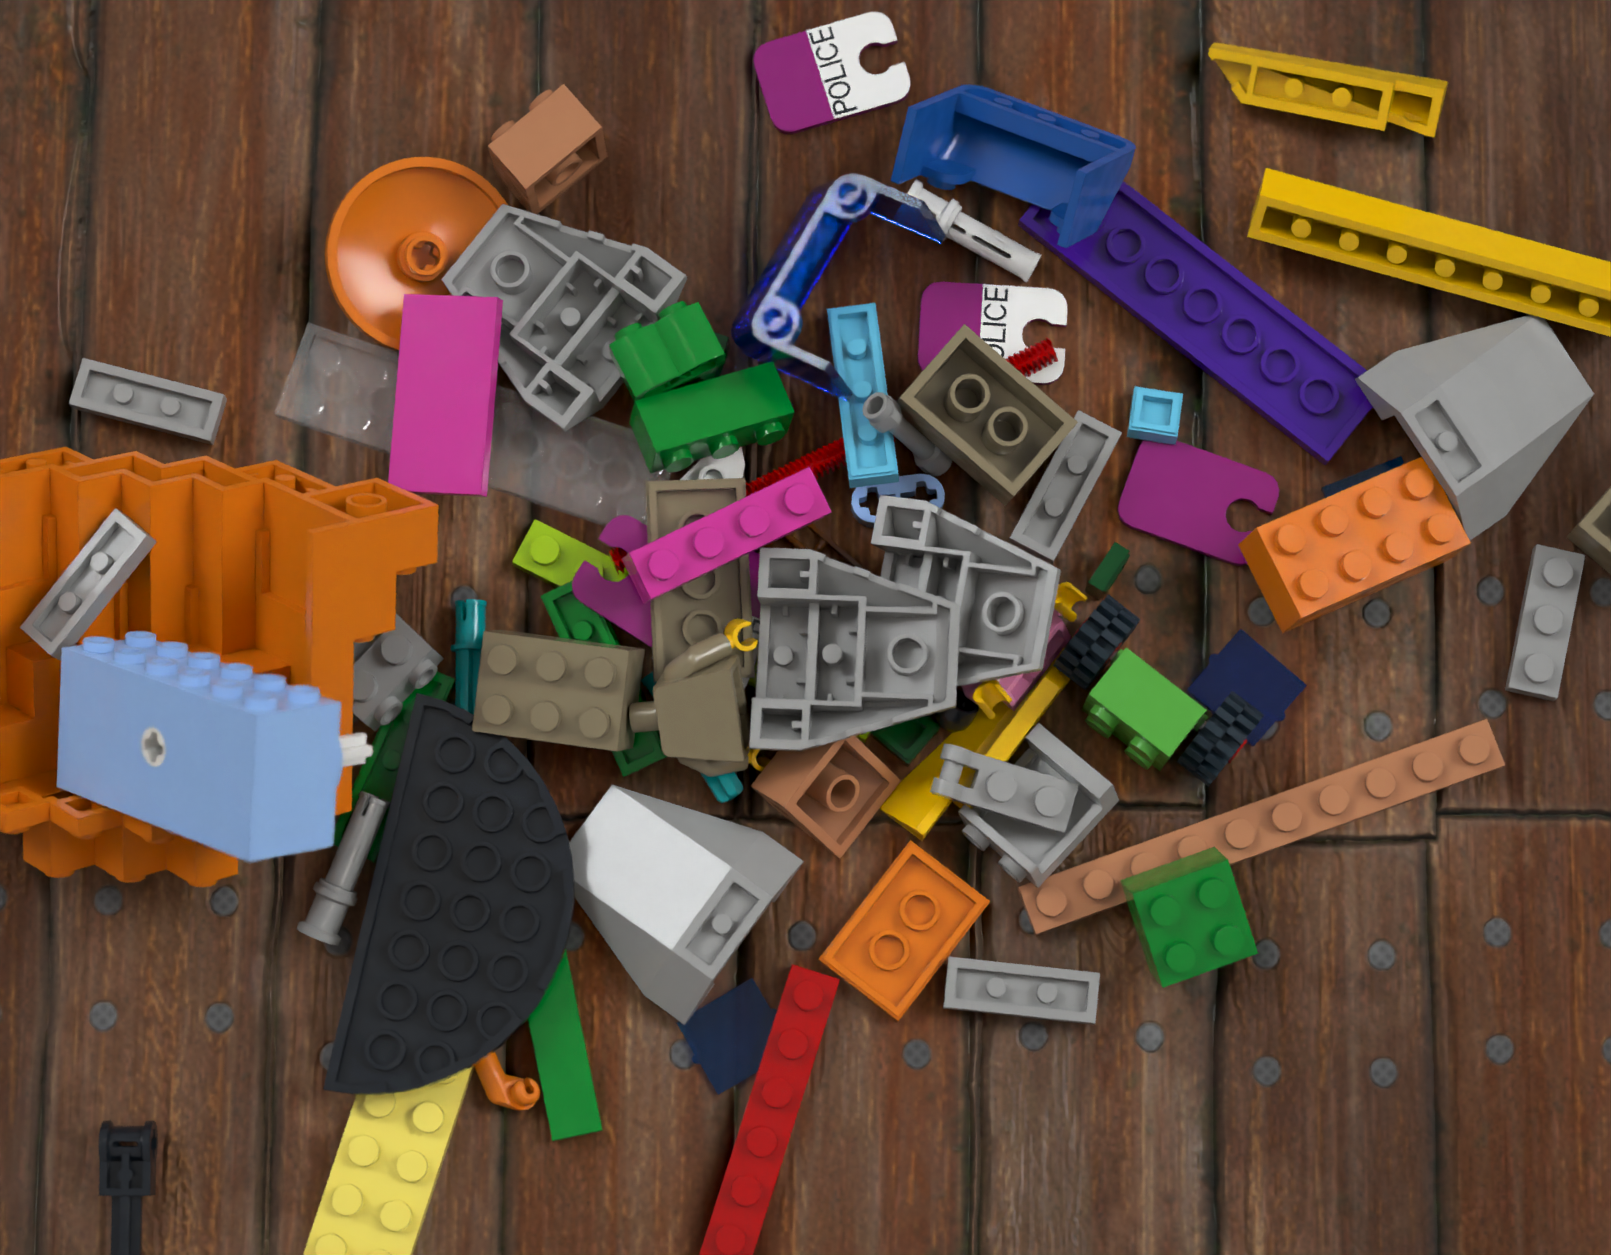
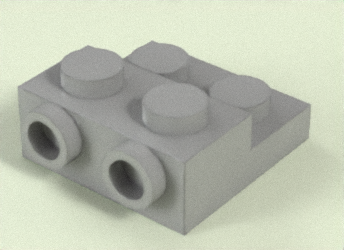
M397 613L395 630L377 634L369 642H354L353 713L374 731L381 725L390 723L398 716L403 708L402 702L415 689L424 687L433 679L438 669L437 665L444 659Z

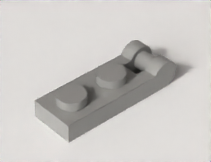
M944 743L940 759L944 760L940 777H934L930 793L1051 831L1065 833L1079 784ZM963 767L975 770L970 788L958 784Z

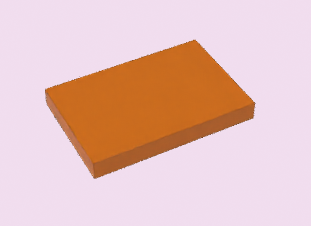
M910 840L818 961L899 1022L990 901Z

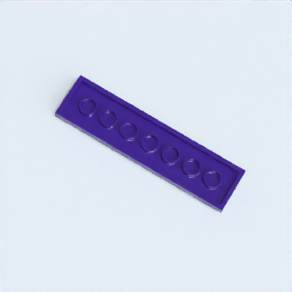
M1122 182L1097 232L1067 248L1057 245L1060 234L1057 232V226L1049 220L1050 210L1032 204L1020 218L1019 227L1323 465H1327L1373 408L1355 381L1358 376L1367 371L1365 368L1126 182Z

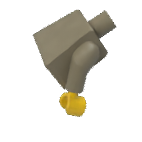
M739 618L733 619L726 625L724 634L717 633L690 646L666 665L663 675L660 676L653 687L654 701L630 704L629 718L632 731L634 733L659 731L662 752L665 756L676 757L681 764L708 777L743 771L747 769L748 764H751L759 771H763L771 760L765 756L756 758L760 750L749 748L750 725L739 655H731L733 648L746 652L756 648L757 639L748 638L739 643L737 637L740 629L750 626L752 622Z

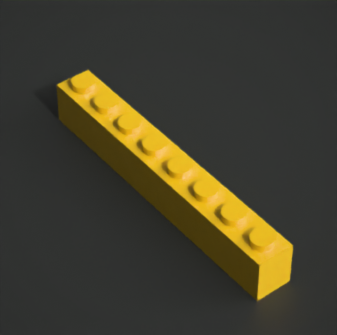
M1269 168L1265 169L1251 216L1247 235L1249 238L1611 337V262Z

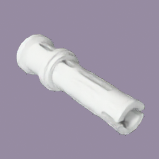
M918 179L914 181L897 212L896 218L901 221L908 218L930 230L932 238L938 241L940 239L944 241L946 238H949L984 259L1019 276L1023 281L1027 282L1042 256L1041 254L1029 250L1002 233L961 212L962 206L959 205L958 201L952 199L948 202L924 189L923 182ZM984 241H986V242H988V243L994 245L995 247H997V248L1003 250L1004 252H1002V251H1000V250L994 248L993 246H991V245L985 243Z

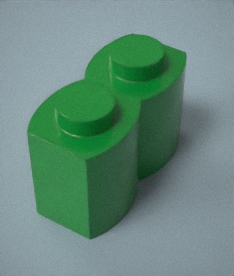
M685 301L674 303L659 313L660 320L644 327H642L641 323H634L622 328L614 335L616 341L609 344L610 355L634 402L635 400L670 391L680 384L694 380L725 363V353L699 302L688 306Z

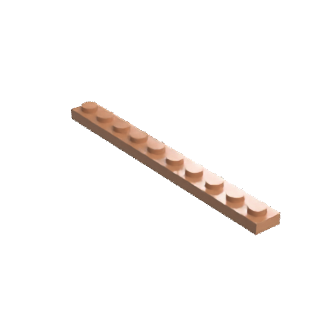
M1485 719L1050 875L1039 888L1033 883L1018 887V892L1036 936L1127 903L1120 882L1122 879L1212 847L1217 848L1228 859L1231 866L1504 767L1505 763L1489 722Z

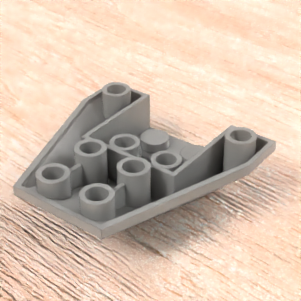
M1527 315L1398 350L1355 379L1381 420L1392 416L1396 417L1446 492L1469 540H1472L1507 515L1594 395L1546 320L1533 315Z
M611 785L569 842L575 877L574 897L643 995L684 1025H686L715 985L713 981L771 902L777 900L804 863L803 860L762 831L615 785Z

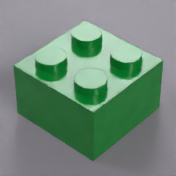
M1212 847L1120 880L1149 971L1162 988L1258 954L1229 861L1217 848Z

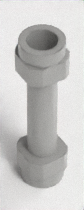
M877 392L867 398L862 409L863 415L877 431L881 433L889 431L911 450L916 465L922 471L932 476H940L950 468L952 460L903 417L899 403L891 396Z

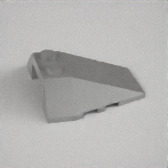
M502 204L441 280L452 296L498 297L503 300L498 363L524 401L566 432L601 410L624 382L609 351V344L616 341L614 335L622 328L634 323H641L642 327L660 320L659 313L666 307L677 303L687 276L647 247L637 244L630 246L607 239L604 234L591 230L587 233L564 226L560 221Z
M880 495L871 540L872 545L885 551L880 577L898 584L903 583L961 606L957 687L1043 670L1061 570L928 501Z
M760 547L757 597L761 607L756 698L752 697L750 749L804 751L956 707L961 608L959 604L903 583H895L871 574L870 571L860 567H852L828 558L825 554L811 549Z

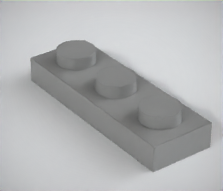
M82 358L69 405L72 409L214 445L227 398L221 393Z
M1079 410L1074 417L1078 423L1060 443L1009 539L1010 543L1052 565L1122 432Z
M115 508L20 628L48 654L61 661L62 647L74 646L157 541L125 513Z
M1538 544L1533 547L1505 691L1555 701L1558 698L1585 560L1584 554Z
M948 957L943 1009L1094 1025L1096 1022L1100 973Z

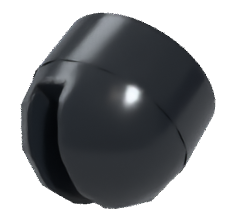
M957 690L956 707L937 712L935 717L944 730L953 733L965 730L972 723L979 711V707L969 700L963 692Z

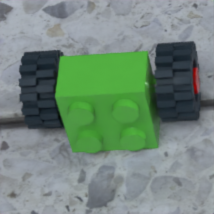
M1107 595L1096 610L1077 629L1053 666L1082 689L1086 690L1110 662L1111 667L1089 693L1081 709L1088 715L1085 722L1098 734L1107 739L1112 734L1128 746L1124 752L1134 762L1147 770L1153 765L1161 771L1193 729L1196 731L1201 729L1177 762L1209 787L1227 763L1230 764L1248 741L1246 738L1264 717V714L1232 690L1212 717L1206 721L1209 716L1204 714L1206 709L1127 647L1124 650L1120 649L1140 622V618L1113 597Z

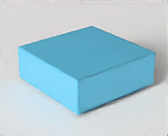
M1134 386L1127 437L1176 445L1183 394Z

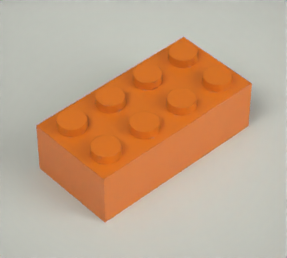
M1419 457L1255 528L1238 546L1283 634L1444 563L1457 555L1471 542L1444 489L1424 459Z

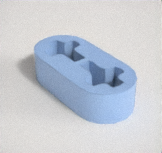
M929 474L899 476V482L856 487L852 494L851 510L854 518L860 524L874 528L876 516L870 515L868 508H860L859 503L867 500V493L876 492L878 500L880 495L907 498L915 496L916 487L924 486L927 494H935L936 499H932L929 502L942 509L945 492L942 484Z

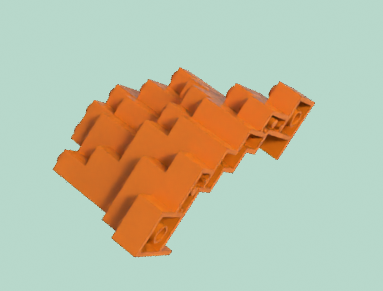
M68 447L0 459V832L6 834L23 833V860L52 878L69 877L75 873V870L96 865L113 875L117 880L126 883L139 882L144 880L146 875L168 870L187 881L191 886L210 887L215 885L220 879L238 874V858L57 787L61 661L48 654L20 626L115 508L130 517L153 537L157 543L74 646L83 645V639L86 637H108L116 641L124 640L125 633L146 631L155 633L156 640L160 642L185 643L188 645V651L193 653L208 652L218 654L220 662L226 664H247L253 667L252 673L258 675H280L286 678V684L313 686L320 689L321 696L341 702L339 736L353 734L354 642H369L377 634L395 630L396 575L413 574L417 571V567L437 563L439 505L379 478L334 486L278 460L233 468L206 455L163 464L137 451L91 459ZM352 765L342 767L340 782L336 788L335 816L352 811Z

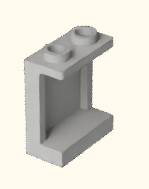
M1040 723L1025 737L1030 748L1014 765L1079 784L1065 833L1051 831L976 807L971 810L965 804L958 811L965 824L962 833L981 851H984L988 846L991 847L1002 857L998 864L1013 879L1020 883L1026 877L1037 888L1119 801L1111 782Z

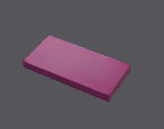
M404 294L388 483L413 494L487 497L503 309L502 299L480 296Z

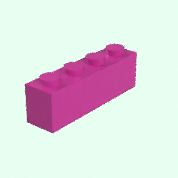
M808 467L628 553L622 558V561L643 604L752 553L760 549V547H764L824 518L832 511L811 468Z

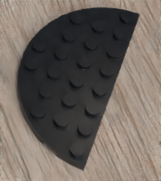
M416 693L323 1087L325 1091L351 1095H383L407 1092L436 1084L478 1064L509 1040L538 1007L554 980L570 936L575 896L572 852L566 828L557 805L542 778L528 759L505 736L472 731L473 714L443 700Z

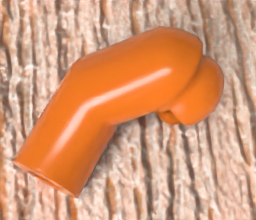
M495 1051L474 1065L485 1093L493 1104L522 1111L532 1108L539 1099L540 1088L537 1082L532 1078L526 1077L523 1079L505 1074Z

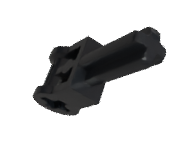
M103 1121L101 1123L99 1132V1196H112L111 1255H141L143 1196L156 1195L158 1131L155 1121H146L144 1126H114L112 1121ZM119 1142H137L138 1145L121 1146Z

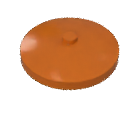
M412 157L401 159L381 166L363 177L347 192L339 203L329 225L326 238L325 266L331 291L343 313L358 330L371 340L392 350L399 351L404 294L452 296L441 279L502 204L508 205L505 199L494 186L475 171L442 158Z

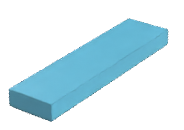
M869 303L827 309L850 488L899 482L893 434L889 431L885 433L877 431L862 412L865 401L872 394L882 392L888 395L876 304Z

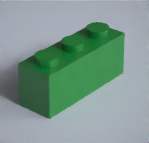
M771 361L635 400L629 423L650 474L664 469L667 472H677L687 468L693 461L709 456H712L714 459H721L734 454L740 447L758 443V445L764 446L779 441L789 430L794 409L775 364Z

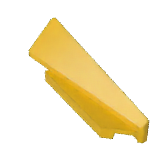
M1213 43L1208 53L1211 60L1216 61L1230 82L1232 91L1241 103L1385 131L1388 121L1417 133L1435 137L1448 85L1447 81L1223 43Z
M1061 652L1015 711L1001 701L992 709L996 716L993 719H989L979 707V711L972 723L963 731L951 733L897 785L879 809L919 840L923 841L952 802L959 808H962L964 806L963 803L930 793L934 777H940L944 760L940 759L944 743L1008 762L1025 740V737L1032 731L1070 681V678L1053 666ZM963 767L958 784L970 788L975 770Z

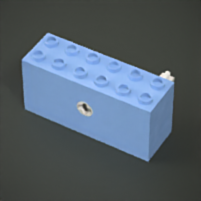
M131 631L125 633L124 640L116 641L108 637H86L83 639V645L62 647L57 787L247 862L333 847L336 788L340 782L342 767L365 763V757L372 756L373 750L371 745L366 744L367 735L365 733L339 736L341 702L321 696L319 688L305 685L291 686L286 684V678L283 676L252 673L253 667L242 663L226 664L220 662L218 654L188 651V645L185 643L157 641L156 634L152 632Z

